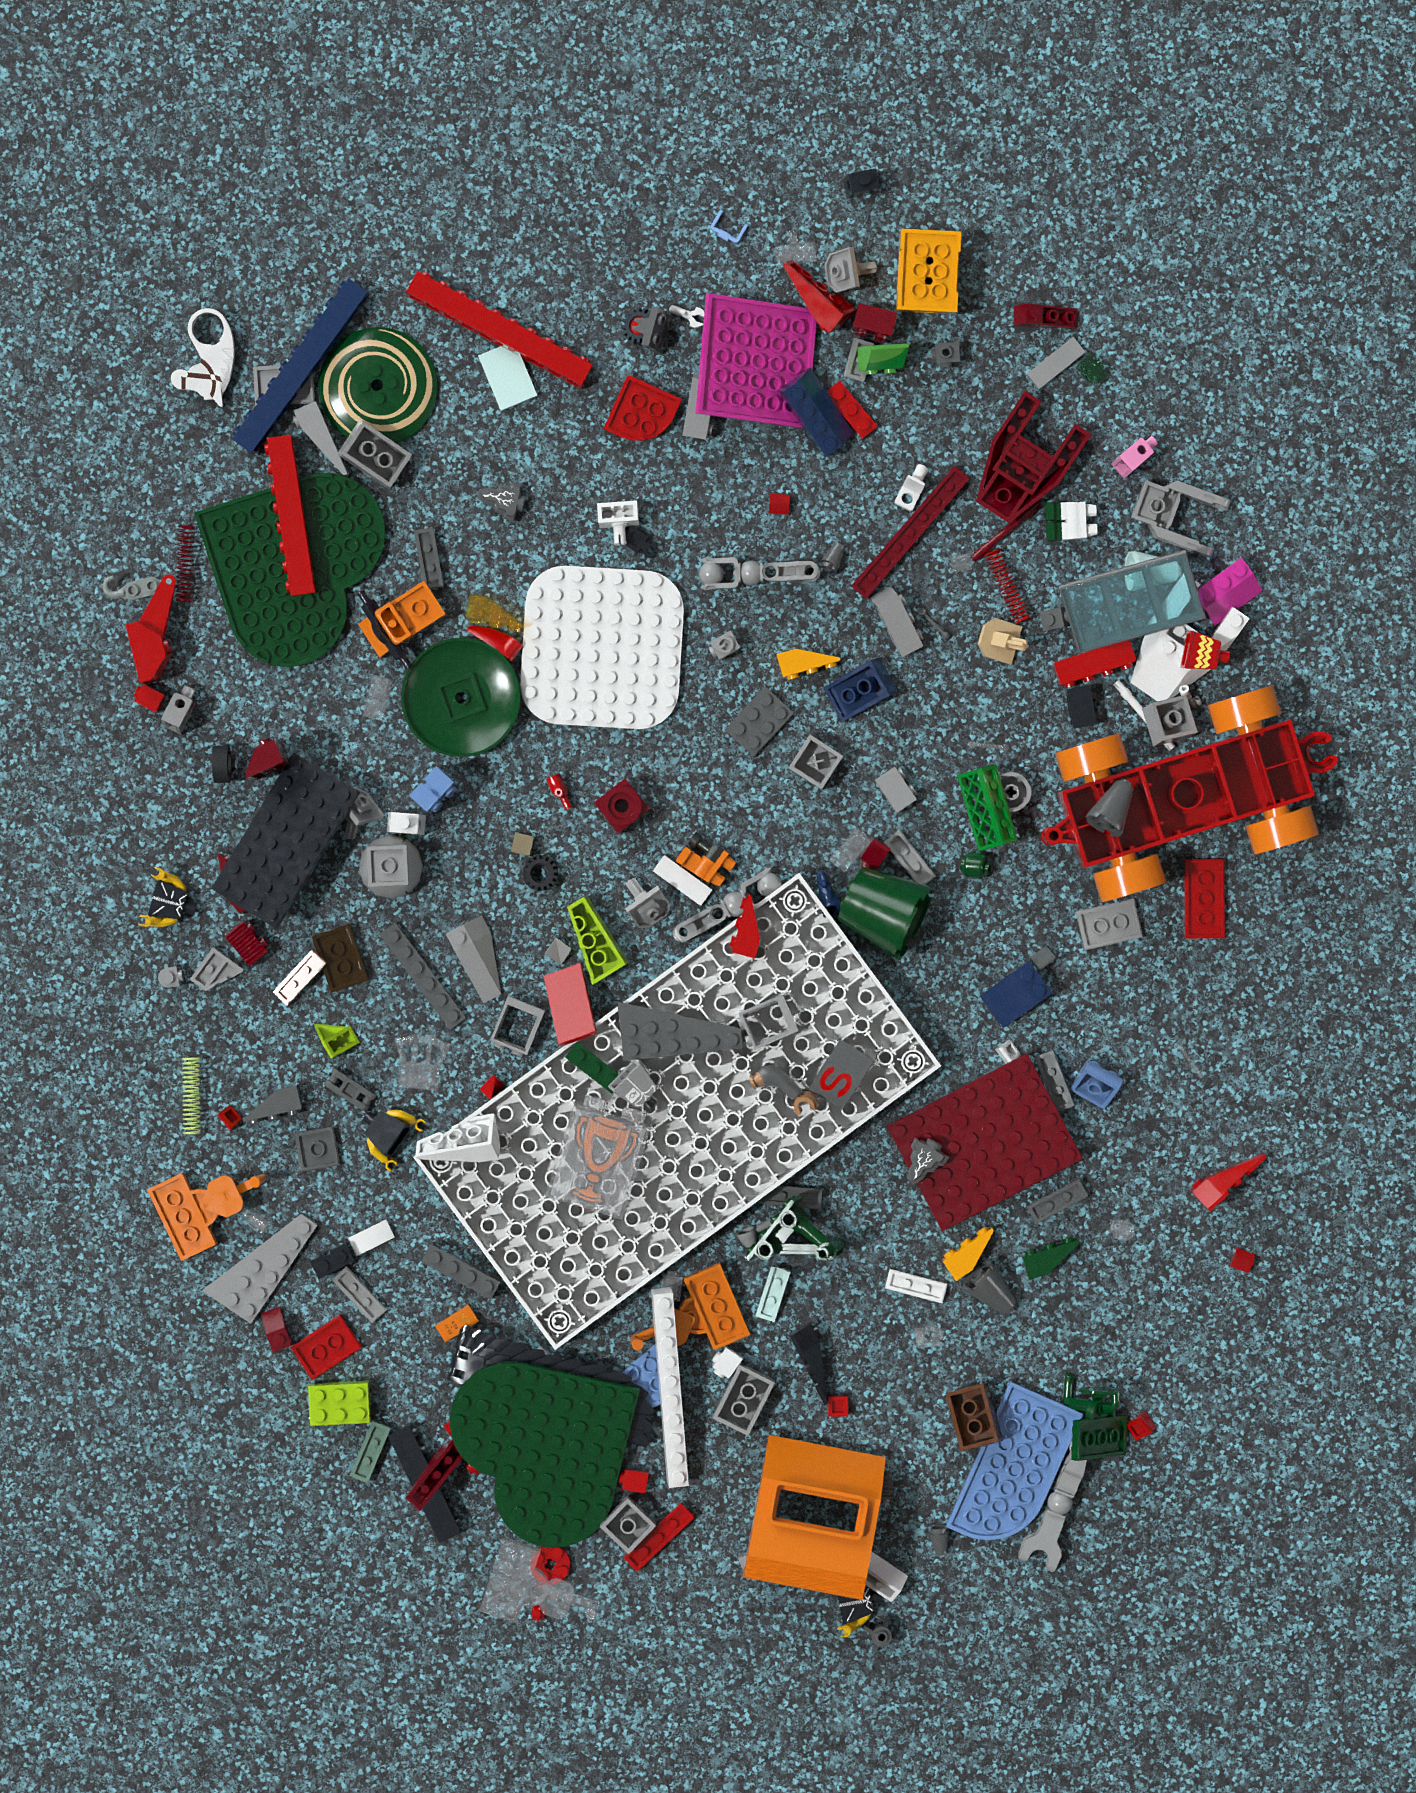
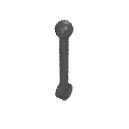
M919 608L918 614L924 616L942 634L943 639H948L950 634L937 625L926 614L924 608Z

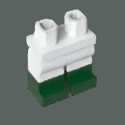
M1045 502L1046 542L1086 539L1089 536L1097 535V524H1086V517L1097 516L1096 505L1085 504V502ZM1052 521H1065V522L1054 523V522H1052Z

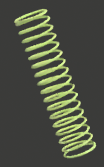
M182 1058L183 1060L194 1061L182 1063L184 1065H197L182 1068L196 1070L182 1072L183 1074H194V1076H184L182 1078L197 1079L191 1081H183V1083H191L196 1085L182 1086L183 1088H195L194 1090H184L182 1092L198 1093L183 1095V1097L196 1098L182 1100L183 1102L196 1103L184 1104L182 1106L198 1107L183 1109V1111L196 1112L183 1114L184 1116H197L193 1118H183V1120L198 1121L183 1123V1125L196 1126L183 1128L185 1130H198L193 1132H183V1134H200V1129L193 1128H198L201 1126L195 1124L201 1122L200 1120H196L201 1116L192 1115L199 1114L200 1111L195 1109L201 1108L200 1106H195L197 1104H200L201 1102L192 1101L200 1099V1097H197L195 1095H200L201 1093L194 1092L200 1090V1088L192 1087L200 1085V1083L195 1082L199 1081V1078H192L200 1076V1074L198 1073H192L199 1072L200 1069H195V1067H199L200 1065L191 1064L200 1062V1060H198L200 1058Z

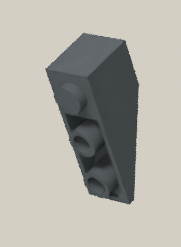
M294 1085L276 1090L243 1118V1122L249 1121V1124L261 1122L260 1118L267 1116L268 1120L280 1118V1114L287 1112L288 1116L298 1114L299 1109L303 1108L299 1086Z

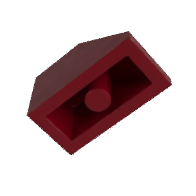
M873 838L860 857L863 861L861 864L870 869H877L890 851V848Z
M279 1306L261 1313L272 1352L292 1346L294 1343L281 1307Z

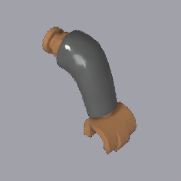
M774 1065L759 1067V1072L755 1073V1076L753 1074L749 1076L754 1089L758 1088V1085L773 1086L781 1090L791 1100L794 1099L793 1107L797 1116L803 1111L800 1102L809 1103L812 1110L818 1109V1100L815 1094L810 1091H802L783 1070Z

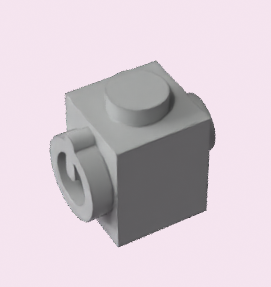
M731 630L710 642L711 647H709L713 658L718 657L719 660L740 649Z

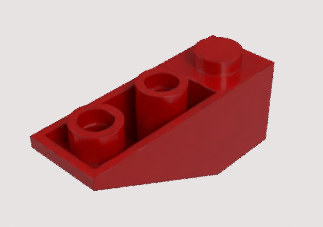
M748 894L747 898L743 897L740 906V909H743L742 917H737L734 927L738 929L736 937L732 936L729 947L733 948V953L755 959L760 935L752 898Z

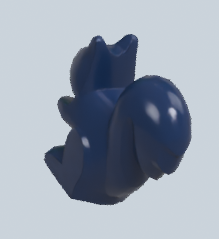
M820 870L817 873V885L820 891L818 899L830 915H839L840 905L837 894L832 888L830 877L826 871Z

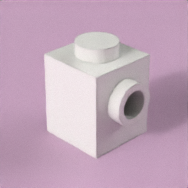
M726 1346L722 1352L718 1351L712 1359L714 1362V1373L721 1378L725 1376L730 1378L742 1361V1356Z

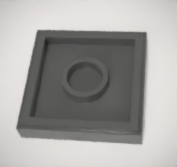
M334 1126L294 1133L301 1172L340 1165Z

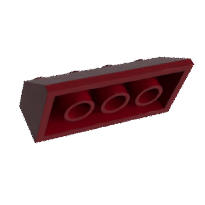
M270 738L260 741V746L255 748L245 773L246 778L257 780L289 764V757L282 742Z

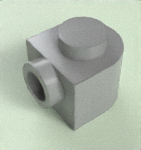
M178 966L162 969L158 975L159 983L167 988L181 986V982L184 981L182 969L179 970Z

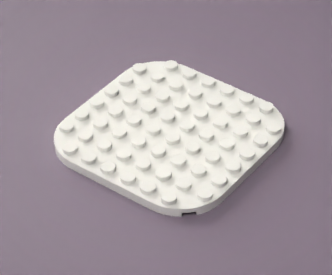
M557 566L541 573L531 584L525 602L520 687L523 700L529 710L541 720L559 725L647 729L663 722L674 710L679 695L684 607L682 597L676 586L665 576L644 570Z

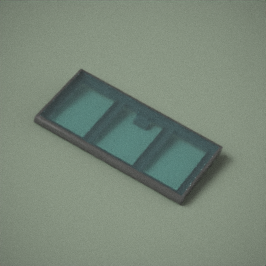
M1186 549L1059 585L1078 653L1205 619V612Z

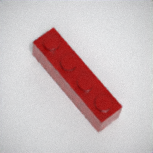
M1126 640L1054 662L1052 665L1059 686L1064 685L1065 688L1075 686V681L1081 679L1084 682L1095 679L1094 675L1099 673L1106 676L1114 673L1113 669L1121 667L1122 670L1133 667L1132 663L1137 660L1130 640Z

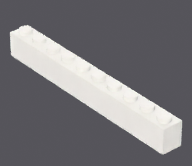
M671 1287L651 1289L667 1483L669 1488L689 1486L673 1292Z

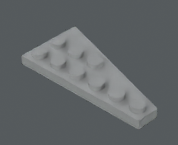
M300 1214L202 1291L249 1323H252L318 1224L305 1215Z

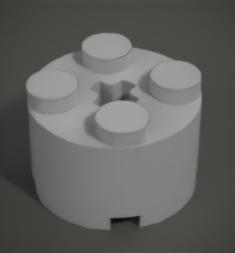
M1015 772L1000 775L1009 811L1016 812L1023 809L1031 798V786L1026 778ZM1009 787H1012V790L1016 792L1011 798L1005 793L1006 790H1009Z

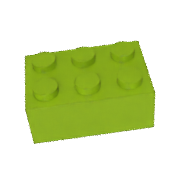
M370 1380L309 1384L310 1426L371 1422Z

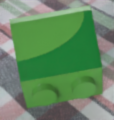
M909 343L857 347L859 371H866V375L878 374V370H884V373H896V369L903 368Z

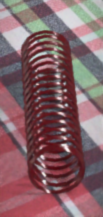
M178 525V527H180L181 529H178L177 531H178V532H182V533L177 534V536L183 537V538H178V539H177L178 541H180V543H177V545H178V546H182V547H178L177 550L182 551V552H177V555H180V556L177 557L176 559L182 560V561H178V562H176V563L179 564V565H182V566H177V567H176L177 569H180L179 571H176V573L182 574V575H177V576H176V578L181 579V580H177V583H180V584L176 585V587H177V588H182V589H177V590H175L176 592H179V593H180V594H176V595H175L176 597H180V598L175 599V601H177V602H193V600H186V599H193V597H184V596H178V595L193 594V593H189V592H181V591H179V590H193V588H186V587H179V586H182V585H194V584H193V583H183V582H178V581H190V580H194V579L181 578V577H179V576H194V574L179 573V572H183V571H194V570H192V569H183V568H178V567H194V565H188V564H181V563H180V562H194V560H185V559H179V558L195 557V556H192V555H183V554H179V553H194V551L181 550V548H195V547H194V546L179 545V544L195 543V542L183 541V540H179V539H194L195 537L181 536V534H195V532H185V531H180V530L195 529V526H193V525Z

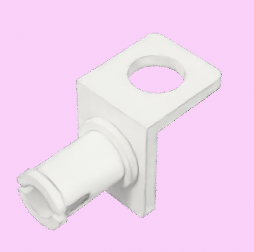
M918 464L913 475L907 476L894 502L896 505L908 511L913 510L925 486V483L922 481L928 472L927 467ZM909 494L912 497V502L910 504L904 503L901 498L902 495Z

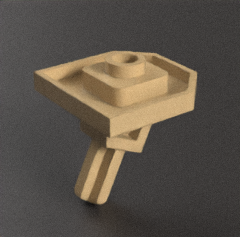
M997 618L985 623L978 641V646L983 656L1012 665L1015 651H1025L1029 647L1027 640L1019 638L1022 626Z

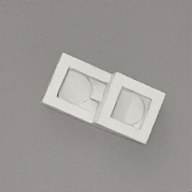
M383 1220L349 1237L348 1240L356 1256L394 1238V1235L387 1220Z

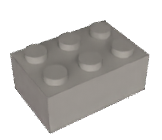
M358 421L337 453L340 457L386 488H391L412 454L364 421Z
M739 1363L713 1413V1419L748 1436L775 1384V1380Z

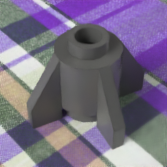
M889 1614L885 1615L883 1624H877L873 1628L866 1624L862 1625V1629L871 1634L874 1643L871 1651L876 1653L879 1647H884L890 1642L899 1643L900 1638L891 1634L888 1627ZM881 1633L885 1635V1637L878 1638V1635Z

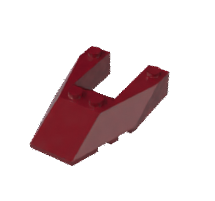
M1024 391L991 442L976 499L977 503L1007 523L1017 518L1060 483L1091 436L1089 432L1074 424L1053 456L1021 436V432L1042 402L1027 391Z

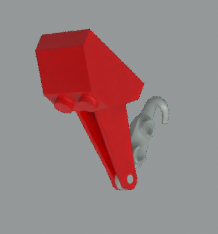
M170 574L165 575L162 580L148 577L129 582L117 591H111L108 588V583L114 579V576H109L103 582V591L109 598L136 600L153 595L139 622L125 625L139 682L145 685L157 682L171 659L170 653H173L171 642L166 640L165 635L177 580Z

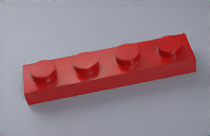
M680 1502L630 1554L626 1553L623 1558L637 1572L695 1516Z

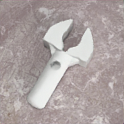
M675 305L670 306L669 312L688 319L690 322L689 327L700 328L703 326V323L696 322L693 316L696 317L698 315L704 318V311L701 308L696 307L694 311L690 312Z

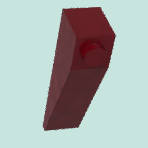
M453 1439L445 1442L439 1448L405 1497L418 1511L423 1509L463 1459L455 1447Z

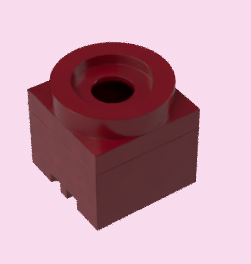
M626 778L594 802L618 834L650 810Z

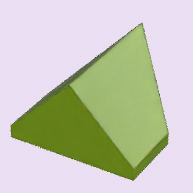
M314 1024L321 1043L331 1059L360 1043L351 1026Z

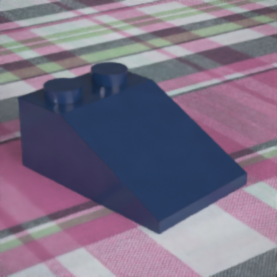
M880 657L866 662L824 687L841 722L898 693Z
M1026 961L981 994L980 997L1004 1028L1052 994V991L1031 963Z

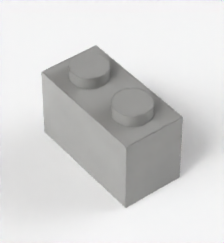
M893 767L874 781L894 811L898 813L917 800L915 797L917 792L912 785L907 786L904 781L906 776L900 768L897 770Z

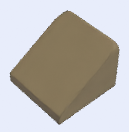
M515 832L511 852L530 856L534 837Z

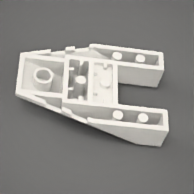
M1182 573L1161 603L1165 620L1178 617L1191 599L1184 573ZM1195 581L1198 589L1200 584L1197 581ZM1231 607L1211 636V638L1221 641L1220 650L1226 651L1250 618L1234 607ZM1155 613L1149 620L1148 625L1157 622ZM1184 624L1144 635L1130 683L1156 701L1175 697L1180 693V686H1189L1211 669L1180 668L1187 630H1195Z

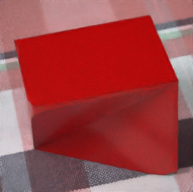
M492 1075L480 1088V1091L491 1100L504 1086V1083L498 1077Z

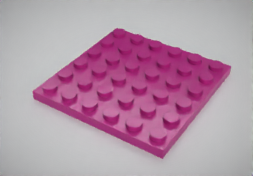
M706 294L695 414L803 429L778 390L809 367L813 368L817 321L813 318L809 309L717 294Z

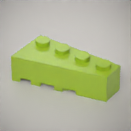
M587 895L567 907L592 985L628 963L625 955Z

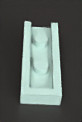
M771 1265L756 1317L775 1322L790 1270L784 1267L781 1268L778 1265Z

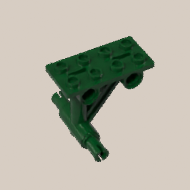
M800 1194L796 1197L792 1196V1198H788L782 1205L784 1210L779 1214L777 1213L771 1219L770 1223L772 1225L767 1229L765 1228L758 1236L760 1241L752 1244L747 1250L748 1256L745 1260L749 1262L757 1257L769 1259L776 1254H816L819 1260L828 1261L843 1252L846 1242L842 1238L829 1239L808 1222L809 1219L806 1217L804 1209L798 1205L804 1198ZM795 1230L812 1243L785 1242Z

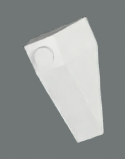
M495 1114L475 1116L464 1125H454L450 1131L443 1134L438 1132L417 1141L416 1159L484 1162L499 1159L500 1139Z

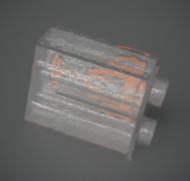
M585 1094L583 1104L575 1102L546 1196L623 1220L651 1125L644 1123L647 1113L624 1106L620 1116L606 1111L609 1101Z

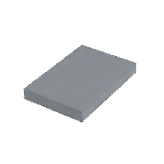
M281 365L253 367L255 406L260 394H265L268 390L267 385L270 380L279 375ZM314 373L292 401L291 405L315 402Z
M1134 898L1076 911L1084 950L1143 937Z

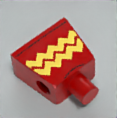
M1187 630L1180 668L1216 669L1218 662L1228 663L1230 652L1220 650L1221 641L1195 631Z

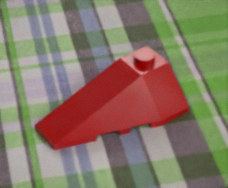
M793 260L784 263L783 267L813 318L819 323V327L823 331L829 333L836 331L857 311L841 295L830 293L827 290L826 284L814 281L812 274Z

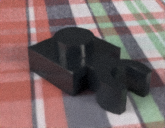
M634 526L627 532V544L625 546L635 553H638L641 549L644 555L651 559L652 556L647 553L648 548L658 549L655 544L647 543L646 541L649 537Z

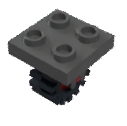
M654 306L651 307L650 311L645 308L630 310L631 314L627 313L625 316L628 318H623L622 321L625 323V325H622L625 338L639 346L643 345L654 353L663 354V350L666 349L668 343V332L673 325V316Z

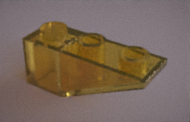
M473 594L469 595L465 616L466 619H470L469 623L481 625L482 621L489 623V627L500 628L501 625L509 626L508 630L515 632L525 629V625L491 598Z

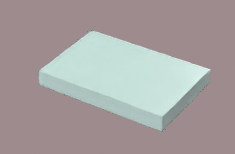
M503 345V347L500 346L478 355L501 411L537 397L519 352L515 351L513 353L508 350L507 346Z

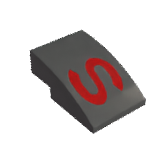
M840 1038L808 1089L842 1110L875 1060Z

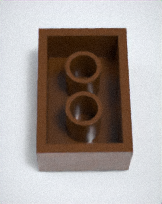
M981 1383L945 1393L961 1452L1003 1441L988 1383Z

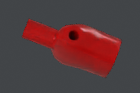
M558 773L547 778L546 781L552 794L560 798L565 810L571 808L572 805L568 799V788L561 774Z

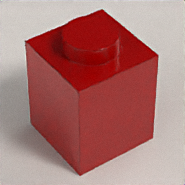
M143 684L142 687L138 686L134 693L136 699L134 702L158 713L166 695Z
M625 1467V1472L620 1473L619 1484H623L622 1490L646 1493L649 1471Z

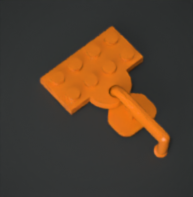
M183 1172L147 1189L180 1260L183 1261L218 1244L210 1225L216 1221L219 1215L229 1217L239 1212L244 1204L240 1194L251 1188H258L260 1184L267 1180L265 1174L253 1176L251 1179L236 1186L230 1176L223 1175L210 1181L207 1189L198 1188L192 1190Z
M720 1262L683 1277L690 1296L684 1299L679 1310L674 1308L677 1346L684 1344L690 1333H707L713 1350L750 1335ZM654 1326L630 1337L634 1350H641L643 1348V1341L655 1336Z

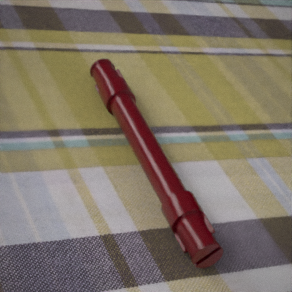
M1040 502L1034 503L989 541L982 544L970 555L974 562L978 559L980 560L1025 519L1031 517L1042 506Z

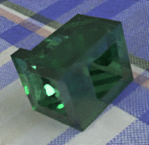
M1090 352L1075 367L1091 385L1095 381L1099 384L1107 376L1103 370L1104 365L1097 358L1095 360L1092 358L1093 352Z

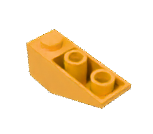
M800 649L776 654L782 677H787L788 680L798 678L799 673L806 672L807 675L816 673L819 667L825 666L826 669L836 667V662H840V657Z
M985 1226L976 1232L978 1236L972 1240L970 1237L960 1243V1248L955 1251L951 1249L944 1254L945 1258L942 1261L955 1281L973 1270L994 1231L992 1227L987 1229Z

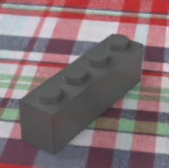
M433 1242L421 1260L424 1264L490 1300L501 1282L495 1276Z

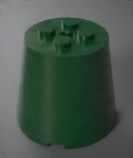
M862 867L855 879L851 880L847 887L846 897L843 898L839 906L838 921L892 957L901 960L909 949V946H907L909 939L915 938L932 899L928 895H932L933 888Z

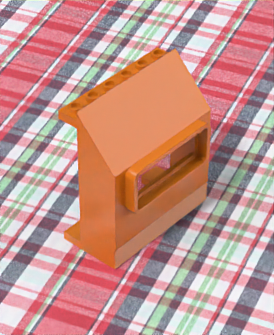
M769 1435L765 1448V1458L742 1577L863 1600L881 1502L886 1457ZM787 1490L859 1504L855 1531L851 1532L776 1517L780 1491Z

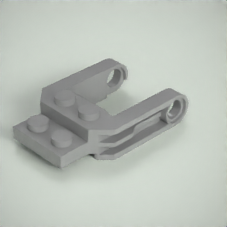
M1144 480L1131 518L1148 524L1153 538L1211 558L1214 548L1201 545L1199 541L1174 533L1168 529L1172 525L1180 502V495L1224 511H1228L1231 501L1180 481L1172 482L1163 487Z

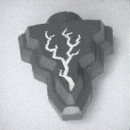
M511 482L510 485H501L497 489L488 487L478 490L477 493L479 500L486 505L493 506L495 512L502 514L505 520L514 522L517 511L523 512L526 496L521 495L522 483Z
M914 1138L911 1145L913 1149L910 1156L912 1165L908 1172V1181L916 1184L925 1177L927 1172H934L938 1166H943L949 1157L940 1151L942 1148L940 1143L931 1138H928L926 1142L919 1138Z

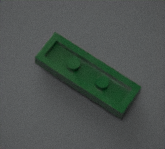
M577 1041L565 1058L613 1094V1091L608 1086L619 1073Z

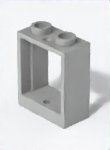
M783 994L739 1012L740 1017L736 1018L740 1028L746 1029L748 1035L745 1036V1040L749 1047L753 1046L754 1050L798 1032ZM777 1002L789 1029L757 1043L745 1015Z
M508 996L490 1039L494 1042L493 1046L503 1050L505 1047L512 1049L511 1053L520 1057L523 1054L528 1055L545 1010ZM510 1006L537 1016L525 1048L498 1037Z

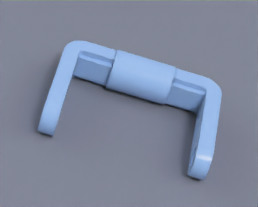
M720 209L711 225V230L725 241L729 240L736 244L740 241L748 225L745 223L737 239L726 231L716 228L715 225L723 212Z

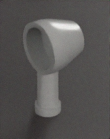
M768 1218L756 1226L741 1229L736 1234L738 1239L745 1247H751L752 1244H756L757 1233L771 1226V1219Z

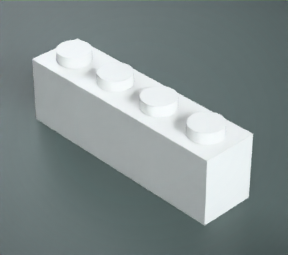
M871 1552L865 1585L892 1602L901 1592L908 1576Z

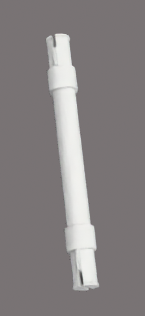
M1119 679L1113 685L1146 723L1142 711L1143 707ZM1172 742L1164 744L1168 751L1175 747Z

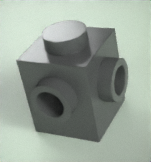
M959 342L936 343L934 349H931V360L935 361V365L940 366V369L952 368V365L960 364Z

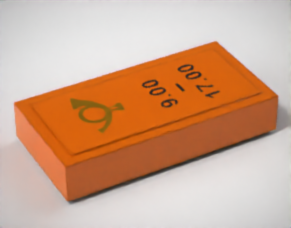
M468 1304L436 1324L435 1327L443 1340L447 1342L458 1335L460 1329L465 1324L472 1326L479 1322V1319Z

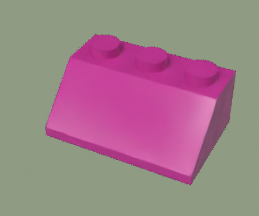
M1242 557L1198 589L1204 612L1214 626L1223 620L1231 607L1239 609L1263 591L1254 573Z

